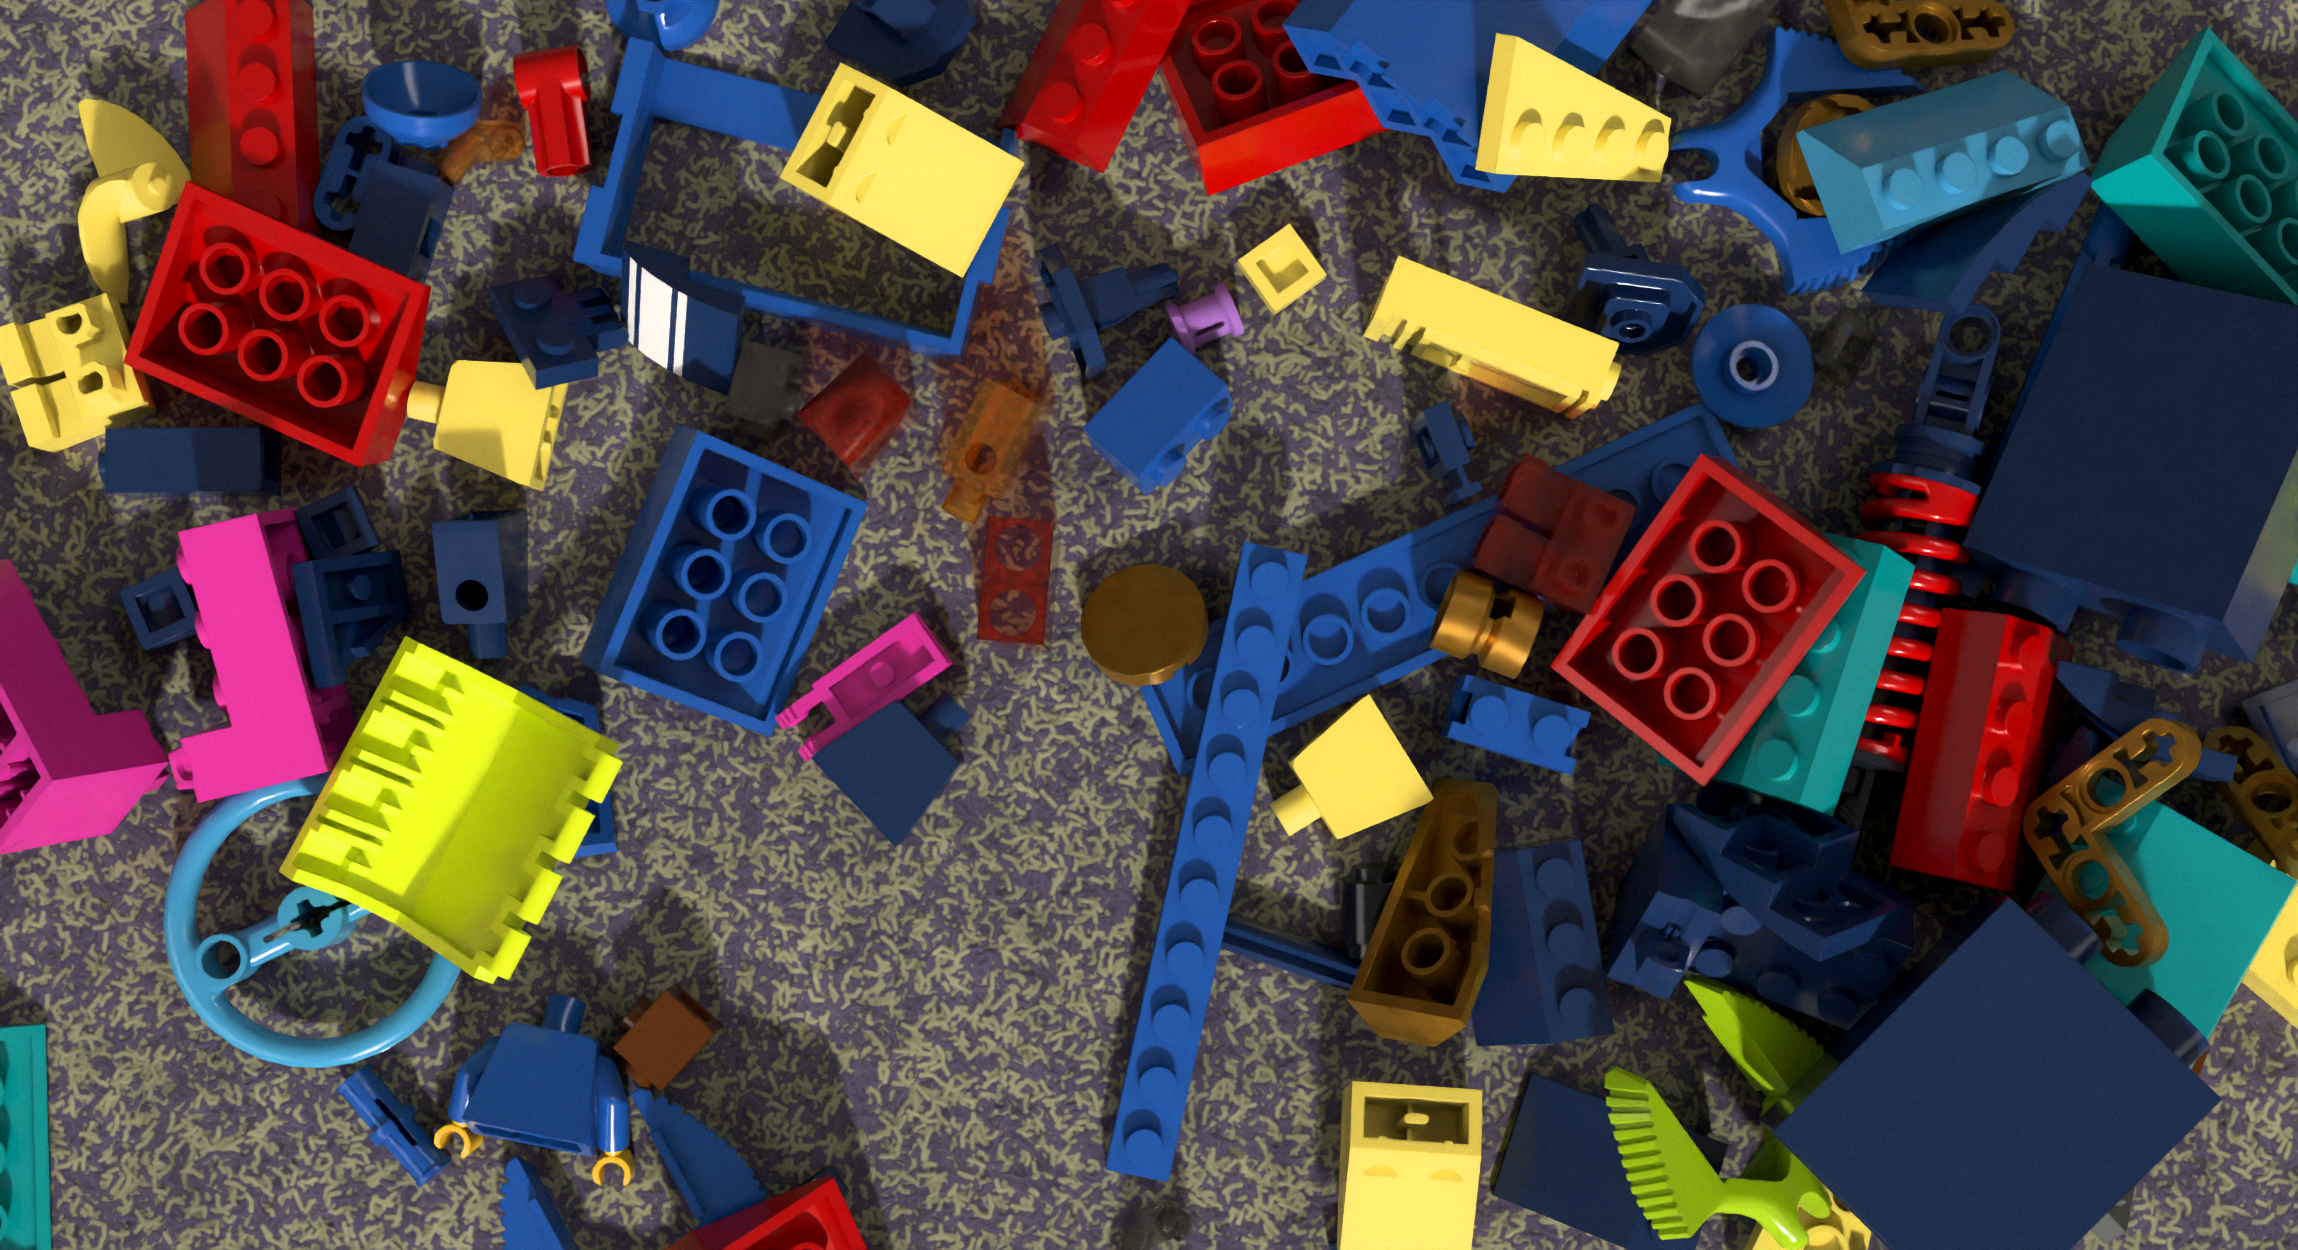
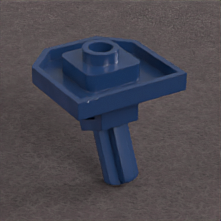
M850 0L847 9L824 43L840 56L899 88H903L942 75L977 22L973 0Z
M1590 205L1585 211L1577 214L1574 218L1573 226L1588 253L1585 252L1557 319L1618 342L1619 346L1616 353L1646 357L1686 343L1705 305L1704 289L1681 265L1650 261L1641 243L1627 246L1609 211L1600 205Z
M1057 243L1038 251V271L1045 285V297L1047 302L1038 305L1040 315L1051 340L1063 338L1068 351H1073L1086 384L1103 378L1106 370L1107 361L1097 332L1123 322L1139 309L1173 299L1179 293L1177 284L1180 279L1176 269H1171L1164 262L1127 274L1124 267H1120L1076 281Z

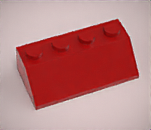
M207 0L185 12L191 181L323 238L322 223L315 215L313 207L314 194L320 180L313 8L304 0Z
M1060 0L996 128L1002 132L1003 128L1015 130L1018 139L1104 173L1192 0Z

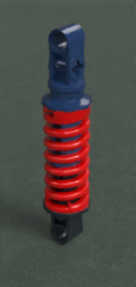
M1970 303L1963 315L1947 313L1943 318L1930 364L1926 366L1920 383L1912 416L1913 423L1897 425L1893 440L1898 446L1895 449V457H1893L1892 462L1869 464L1866 472L1868 486L1879 498L1866 501L1860 507L1858 518L1861 524L1869 531L1856 534L1853 538L1885 545L1915 565V569L1834 815L1842 818L1846 824L1860 830L1855 851L1860 843L1878 776L1907 779L1913 748L1903 744L1906 734L1890 730L1891 726L1917 730L1921 712L1899 705L1898 700L1901 692L1924 697L1928 678L1907 672L1910 659L1931 663L1935 644L1926 642L1930 627L1934 629L1939 627L1942 610L1935 609L1939 595L1957 597L1962 590L1961 581L1945 575L1948 562L1966 564L1971 558V555L1962 544L1954 542L1955 538L1961 539L1963 531L1969 530L1986 492L1985 488L1973 482V475L1977 468L1976 464L1984 462L1988 449L1987 445L1975 439V436H1978L1992 389V375L2000 351L2001 327L1993 311L1986 306L1976 303ZM1966 327L1979 328L1989 338L1987 344L1975 352H1964L1957 349L1952 344L1951 339L1957 331ZM1907 526L1925 528V532L1922 534L1907 528Z

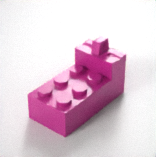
M298 507L255 513L178 532L181 543L176 552L178 568L184 581L193 586L199 607L194 619L196 632L201 644L206 649L211 650L217 672L213 677L212 683L214 696L219 708L225 713L228 712L230 718L228 721L181 738L182 747L168 752L177 788L179 790L194 788L198 803L328 772L334 769L357 726L346 681L342 685L314 689L291 566V564L312 560L308 543L293 512L298 510Z
M1 559L0 854L111 834L143 794L161 787L169 777V772L165 767L170 761L161 744L153 737L150 724L141 709L101 715L94 714L86 693L79 687L61 654L57 640L51 635L37 610L30 590L23 584L11 560Z

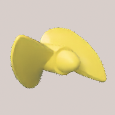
M83 99L78 105L88 149L99 178L94 179L88 185L79 209L78 226L84 259L92 278L101 291L113 295L115 300L121 305H127L129 263L125 223L168 210L174 204H178L186 181H191V174L172 146L142 118L121 106L103 100Z

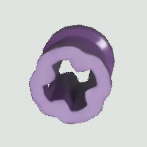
M1223 281L1213 286L1212 293L1180 307L1174 303L1164 306L1177 342L1193 356L1195 355V348L1229 333L1235 338L1245 333L1237 308Z

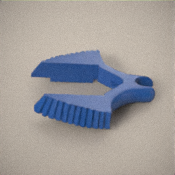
M1775 27L1766 34V61L1761 81L1741 106L1721 122L1679 130L1673 135L1670 141V151L1698 152L1705 156L1710 165V176L1708 179L1675 184L1672 186L1674 195L1684 203L1725 206L1745 217L1772 242L1778 256L1785 295H1792L1795 291L1800 295L1804 294L1806 290L1809 291V294L1817 293L1820 288L1825 292L1831 290L1832 286L1839 288L1844 285L1845 281L1848 283L1854 281L1857 275L1859 277L1866 275L1868 269L1871 271L1876 270L1880 263L1882 264L1889 255L1903 246L1905 242L1931 229L1932 226L1841 254L1827 217L1797 219L1796 210L1763 182L1760 132L1786 103L1806 102L1826 94L1857 95L1861 98L1923 93L1924 86L1913 74L1904 76L1903 72L1905 69L1870 70L1854 65L1844 56L1837 40L1815 33H1807V31L1803 30L1794 31L1793 28H1788L1784 31L1782 27Z
M638 1089L630 1093L651 1131L650 1136L690 1210L695 1219L698 1218L700 1221L694 1230L754 1206L768 1195L770 1191L768 1186L761 1185L762 1179L760 1176H754L755 1171L751 1167L746 1168L745 1164L747 1161L744 1157L738 1158L737 1150L733 1146L729 1148L727 1146L728 1141L723 1137L718 1139L717 1133L714 1130H706V1124L702 1121L697 1123L695 1116L689 1112L685 1115L680 1105L676 1102L670 1105L668 1098L660 1095L656 1099L652 1091ZM519 1155L509 1161L503 1173L508 1178V1183H502L500 1191L505 1194V1198L500 1199V1209L505 1214V1216H501V1225L505 1227V1231L502 1232V1239L506 1241V1244L503 1245V1250H579L534 1166Z

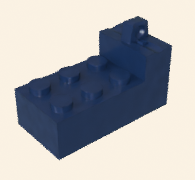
M1667 802L1618 887L1606 977L1625 985L1640 987L1649 994L1668 1000L1686 970H1690L1849 1030L1874 1005L1913 950V894L1850 871L1848 878L1904 906L1898 930L1818 962L1785 942L1755 919L1730 896L1689 847L1673 821L1676 806Z

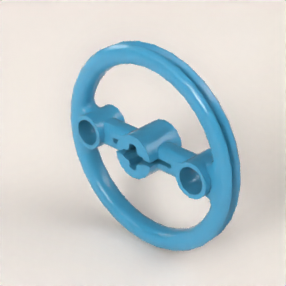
M333 769L325 773L233 794L224 798L203 817L187 838L173 865L165 894L163 927L167 956L176 982L191 1008L211 1030L234 1047L259 1059L290 1067L325 1068L351 1064L387 1050L409 1037L434 1014L450 993L461 970L435 952L423 980L411 996L393 1013L363 1030L330 1038H300L275 1032L254 1022L235 1008L226 998L225 990L229 986L253 976L261 964L295 948L312 951L339 944L351 936L358 924V919L372 913L351 903L329 912V916L321 921V925L314 927L310 925L293 929L273 939L274 934L309 920V916L317 911V907L324 905L328 907L347 902L343 898L305 886L296 888L285 896L278 908V914L242 931L235 930L210 936L206 940L198 937L196 925L197 903L203 877L215 852L228 835L248 817L269 805L292 797L320 794ZM225 941L235 945L240 953V966L235 974L226 972L219 964V949Z

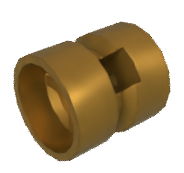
M1457 569L1446 589L1428 640V647L1459 659H1464L1471 653L1476 654L1480 667L1515 679L1520 673L1533 646L1542 620L1545 602L1512 588L1506 590L1501 595L1497 594L1494 590L1493 581L1462 569Z

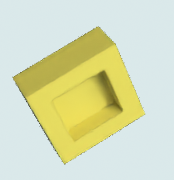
M1290 223L1237 262L1238 267L1273 315L1322 282L1327 275Z

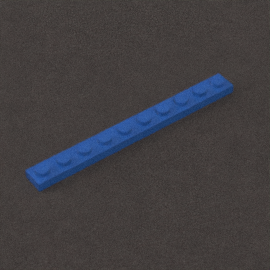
M1242 541L1105 1159L1106 1170L1164 1182L1169 1181L1308 555Z

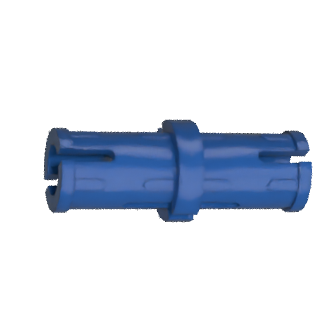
M369 1063L352 1074L336 1089V1092L344 1097L374 1132L369 1137L377 1147L384 1144L416 1181L415 1184L419 1188L452 1161L448 1155L446 1156L442 1150L435 1146L433 1139L414 1119L419 1114L411 1104L404 1107L373 1071V1067Z

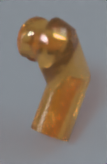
M478 120L468 131L453 139L432 164L439 168V171L457 185L477 162H509L516 160L525 150V134L520 126L512 121Z

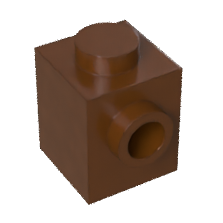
M676 983L667 988L654 1003L645 996L631 1009L618 1025L626 1034L613 1048L624 1057L620 1065L634 1081L645 1088H649L653 1084L660 1091H663L675 1081L724 1025Z

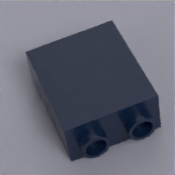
M2087 263L1962 543L1965 550L1997 584L1989 602L1990 606L2001 614H2008L2048 627L2057 634L2067 633L2076 611L2122 624L2115 640V644L2120 649L2147 663L2174 672L2195 674L2206 650L2253 663L2298 560V306Z
M2040 891L2023 909L2010 897L1981 898L1758 1120L1889 1250H2071L2222 1098L2189 1068L2210 1048V1044L2203 1034L2175 1007L2149 989L2144 988L2125 1007L2085 969L2105 949L2102 940L2068 906L2048 892Z

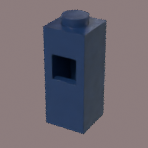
M401 156L399 165L376 159L348 250L426 283L454 193L452 187L437 177L439 168L407 156Z
M261 426L105 429V445L99 451L98 470L102 481L105 483V493L127 498L281 496V433Z

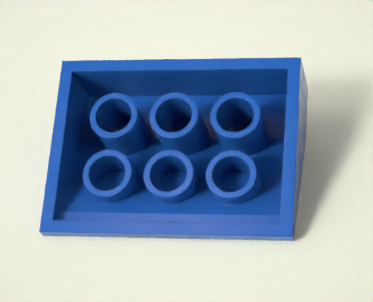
M677 424L578 660L599 674L772 737L777 725V721L774 718L784 708L868 503L704 432Z

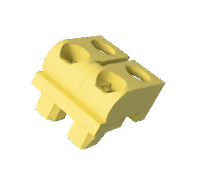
M104 293L46 313V318L20 325L13 322L0 326V364L7 384L20 388L10 393L30 447L55 453L104 434L105 429L119 428L155 413L156 407L144 372L123 363L132 337L121 305L115 300L113 295Z

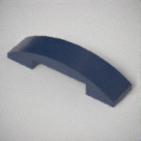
M350 485L293 511L308 543L312 560L367 554L382 544L359 491L354 485ZM178 565L118 592L143 650L150 651L197 634L194 619L199 607L193 586L184 581Z

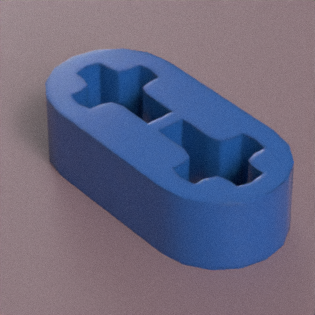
M369 116L354 117L343 124L336 136L314 194L313 207L315 215L323 225L340 235H353L376 159L396 165L399 161L400 145L393 141L388 133L379 128ZM372 132H375L374 139L383 145L382 151L379 155L368 154L365 157L360 172H358L362 161V154L354 149L355 143L358 138L368 140ZM354 180H356L352 191V199L360 204L359 210L356 215L345 213L342 220L339 221L340 213L332 208V202L335 197L346 198L350 193Z

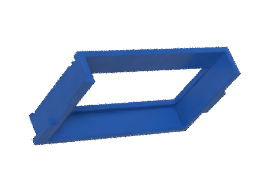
M629 36L610 110L613 114L622 116L604 188L591 185L572 260L588 265L599 275L622 280L623 253L621 251L655 118L794 151L822 96L665 58L654 42ZM1003 128L1001 140L975 134L1017 158L1019 142L1015 130ZM1004 201L968 268L952 334L690 270L689 280L745 296L746 311L965 364L984 284H993L1011 210L1004 207Z

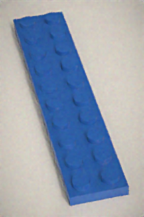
M1703 401L1698 402L1302 581L1268 737L1449 656V654L1428 647V640L1441 601L1457 569H1462L1493 581L1494 590L1497 594L1501 595L1506 590L1512 588L1541 599L1545 602L1544 612L1608 584L1701 453L1723 457L1740 469L1716 415ZM1226 616L1209 623V635L1202 652L1190 666L1187 662L1181 669L1174 672L1176 677L1161 684L1139 686L1179 777L1192 771Z

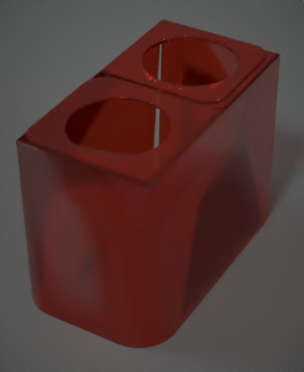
M865 352L796 413L806 431L811 428L849 468L856 482L918 419L912 397L871 355Z
M996 516L987 517L977 640L995 648L1049 652L1044 646L1050 648L1052 646L1061 542L1055 522ZM1013 525H1024L1036 532L1041 541V554L1038 561L1032 567L1023 571H1014L1003 566L995 552V544L999 534L1007 527ZM1048 577V586L1039 583L1045 581ZM1018 590L1024 592L1032 599L1035 605L1036 616L1034 623L1028 631L1021 635H1004L993 626L990 620V606L995 597L1004 591Z

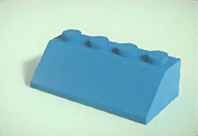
M2007 70L1803 129L1795 134L1841 254L1976 212L2067 178L2091 166L2069 106Z

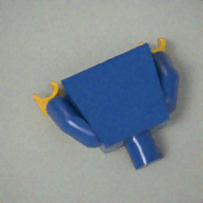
M549 995L540 1027L509 1022L501 1036L489 1038L463 1062L456 1072L447 1111L448 1116L452 1120L435 1134V1146L440 1150L448 1146L452 1137V1131L460 1134L464 1141L461 1158H465L480 1146L483 1141V1135L594 1157L596 1147H598L602 1152L593 1167V1181L601 1186L605 1179L604 1165L612 1162L617 1163L624 1170L623 1185L626 1186L632 1178L636 1165L634 1155L627 1148L630 1141L629 1101L617 1064L605 1056V1052L597 1039L578 1035L587 1004L581 1000L564 995Z

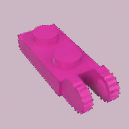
M915 611L811 684L813 690L787 707L774 719L781 729L784 730L788 727L796 726L806 719L811 711L822 703L825 704L837 722L824 731L817 732L803 742V746L798 749V753L806 763L819 750L897 698L904 700L951 667L954 662L920 614Z

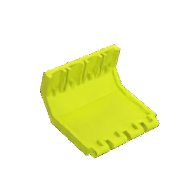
M405 635L281 865L279 872L294 882L343 898L396 924L474 978L494 984L497 976L510 980L532 938L531 935L522 930L526 921L536 925L539 924L564 877L554 870L558 860L568 864L571 863L595 817L594 814L585 810L590 799L602 804L624 762L613 756L619 743L541 701Z

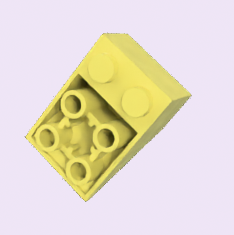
M840 62L780 178L815 199L963 278L1020 173L1024 162L898 91Z
M1352 1081L1342 1091L1337 1250H1471L1481 1163L1483 1090Z

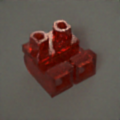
M1525 452L1514 459L1491 510L1497 514L1488 517L1464 570L1509 589L1512 588L1541 599L1545 604L1573 614L1580 612L1584 615H1589L1638 507L1579 480L1576 481L1548 467L1549 463ZM1521 525H1524V526L1529 527V528H1531V529H1533V530H1535V531H1538V532H1540V533H1542V534L1548 536L1549 539L1546 538V537H1544V536H1542V535H1540V534H1537V533H1535V532H1533V531H1531V530H1529V529H1526V528L1522 527Z

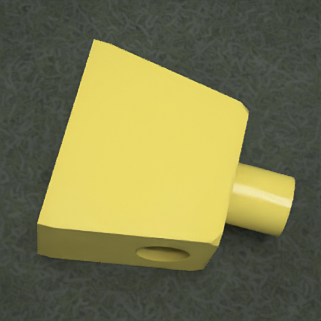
M456 360L451 365L446 387L422 381H416L413 384L408 397L407 414L409 418L437 424L433 441L434 449L519 484L543 491L568 383L536 390L522 363Z
M1365 694L1350 704L1287 760L1300 785L1269 805L1289 836L1321 817L1333 837L1340 839L1432 801L1434 797L1370 694Z

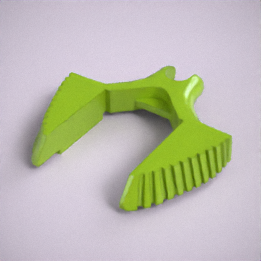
M1689 975L1683 981L1705 1011L1701 1017L1755 1091H1763L1766 1095L1762 1102V1115L1827 1052L1823 1050L1824 1046L1822 1044L1816 1043V1039L1813 1036L1807 1035L1808 1032L1798 1028L1796 1024L1779 1015L1776 1011L1771 1010L1765 1004L1760 1003V1001L1748 997L1719 981L1704 978L1700 975ZM1611 1066L1605 1074L1604 1088L1610 1090V1096L1606 1097V1106L1611 1107L1612 1111L1608 1113L1610 1123L1616 1129L1613 1131L1615 1140L1619 1141L1620 1144L1617 1148L1619 1154L1623 1155L1621 1160L1623 1168H1627L1628 1171L1626 1173L1627 1181L1632 1184L1630 1187L1632 1194L1638 1197L1636 1199L1638 1206L1644 1208L1643 1215L1647 1220H1652L1650 1225L1653 1229L1659 1230L1658 1236L1661 1240L1690 1238L1715 1213L1741 1214L1755 1219L1782 1248L1798 1250L1809 1242V1236L1798 1218V1204L1810 1215L1817 1218H1827L1829 1216L1832 1202L1822 1182L1764 1125L1763 1147L1738 1178H1720L1650 1081L1618 1066Z

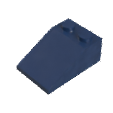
M1530 1072L1491 1194L1628 1250H1695L1703 1224L1690 1238L1661 1240L1658 1236L1659 1230L1653 1229L1650 1225L1652 1220H1647L1643 1215L1644 1208L1638 1206L1636 1202L1638 1197L1632 1194L1630 1189L1632 1184L1626 1178L1628 1171L1627 1168H1623L1621 1162L1623 1155L1619 1154L1617 1148L1620 1144L1619 1141L1615 1140L1613 1131L1616 1129L1609 1120L1608 1113L1612 1111L1611 1107L1606 1106V1097ZM1680 1122L1719 1176L1729 1144L1711 1131Z

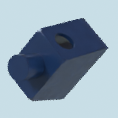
M527 510L463 511L432 521L437 583L443 623L467 624L469 658L487 659L508 656L507 622L528 612ZM481 584L486 588L488 596L482 591Z
M947 691L943 692L920 715L905 700L897 698L819 750L811 759L879 831L897 847L911 835L964 762L946 743L972 717Z

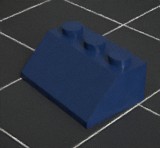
M1562 836L1495 848L1489 967L1471 1011L1477 1046L1552 1044L1615 1033L1581 839Z

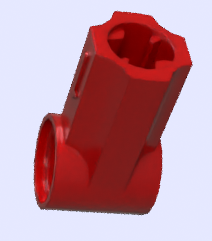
M576 44L514 54V78L522 106L528 111L537 173L542 177L560 178L584 174L587 171L594 170L595 164L585 103L591 100L590 85L584 86L582 74L588 73V67L581 46Z

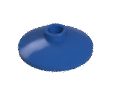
M1738 304L1728 307L1710 318L1700 329L1694 340L1690 359L1694 386L1704 404L1725 422L1745 429L1770 428L1783 423L1795 415L1808 399L1814 381L1812 351L1800 328L1780 311L1761 304ZM1737 362H1744L1750 366L1752 370L1750 382L1744 381L1739 376L1736 369Z

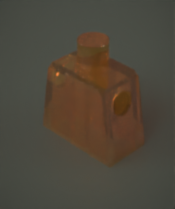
M1003 375L985 376L943 461L941 469L956 478L941 508L952 516L975 525L989 496L999 499L1010 493L1057 404ZM984 443L992 447L996 453L997 462L993 469L984 466L980 460L979 452Z

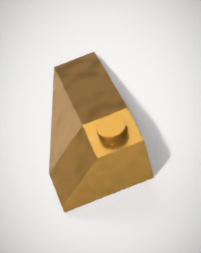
M1437 777L1431 792L1434 799L1425 806L1346 998L1379 1037L1436 1047L1466 1027L1489 967L1498 790L1493 783Z

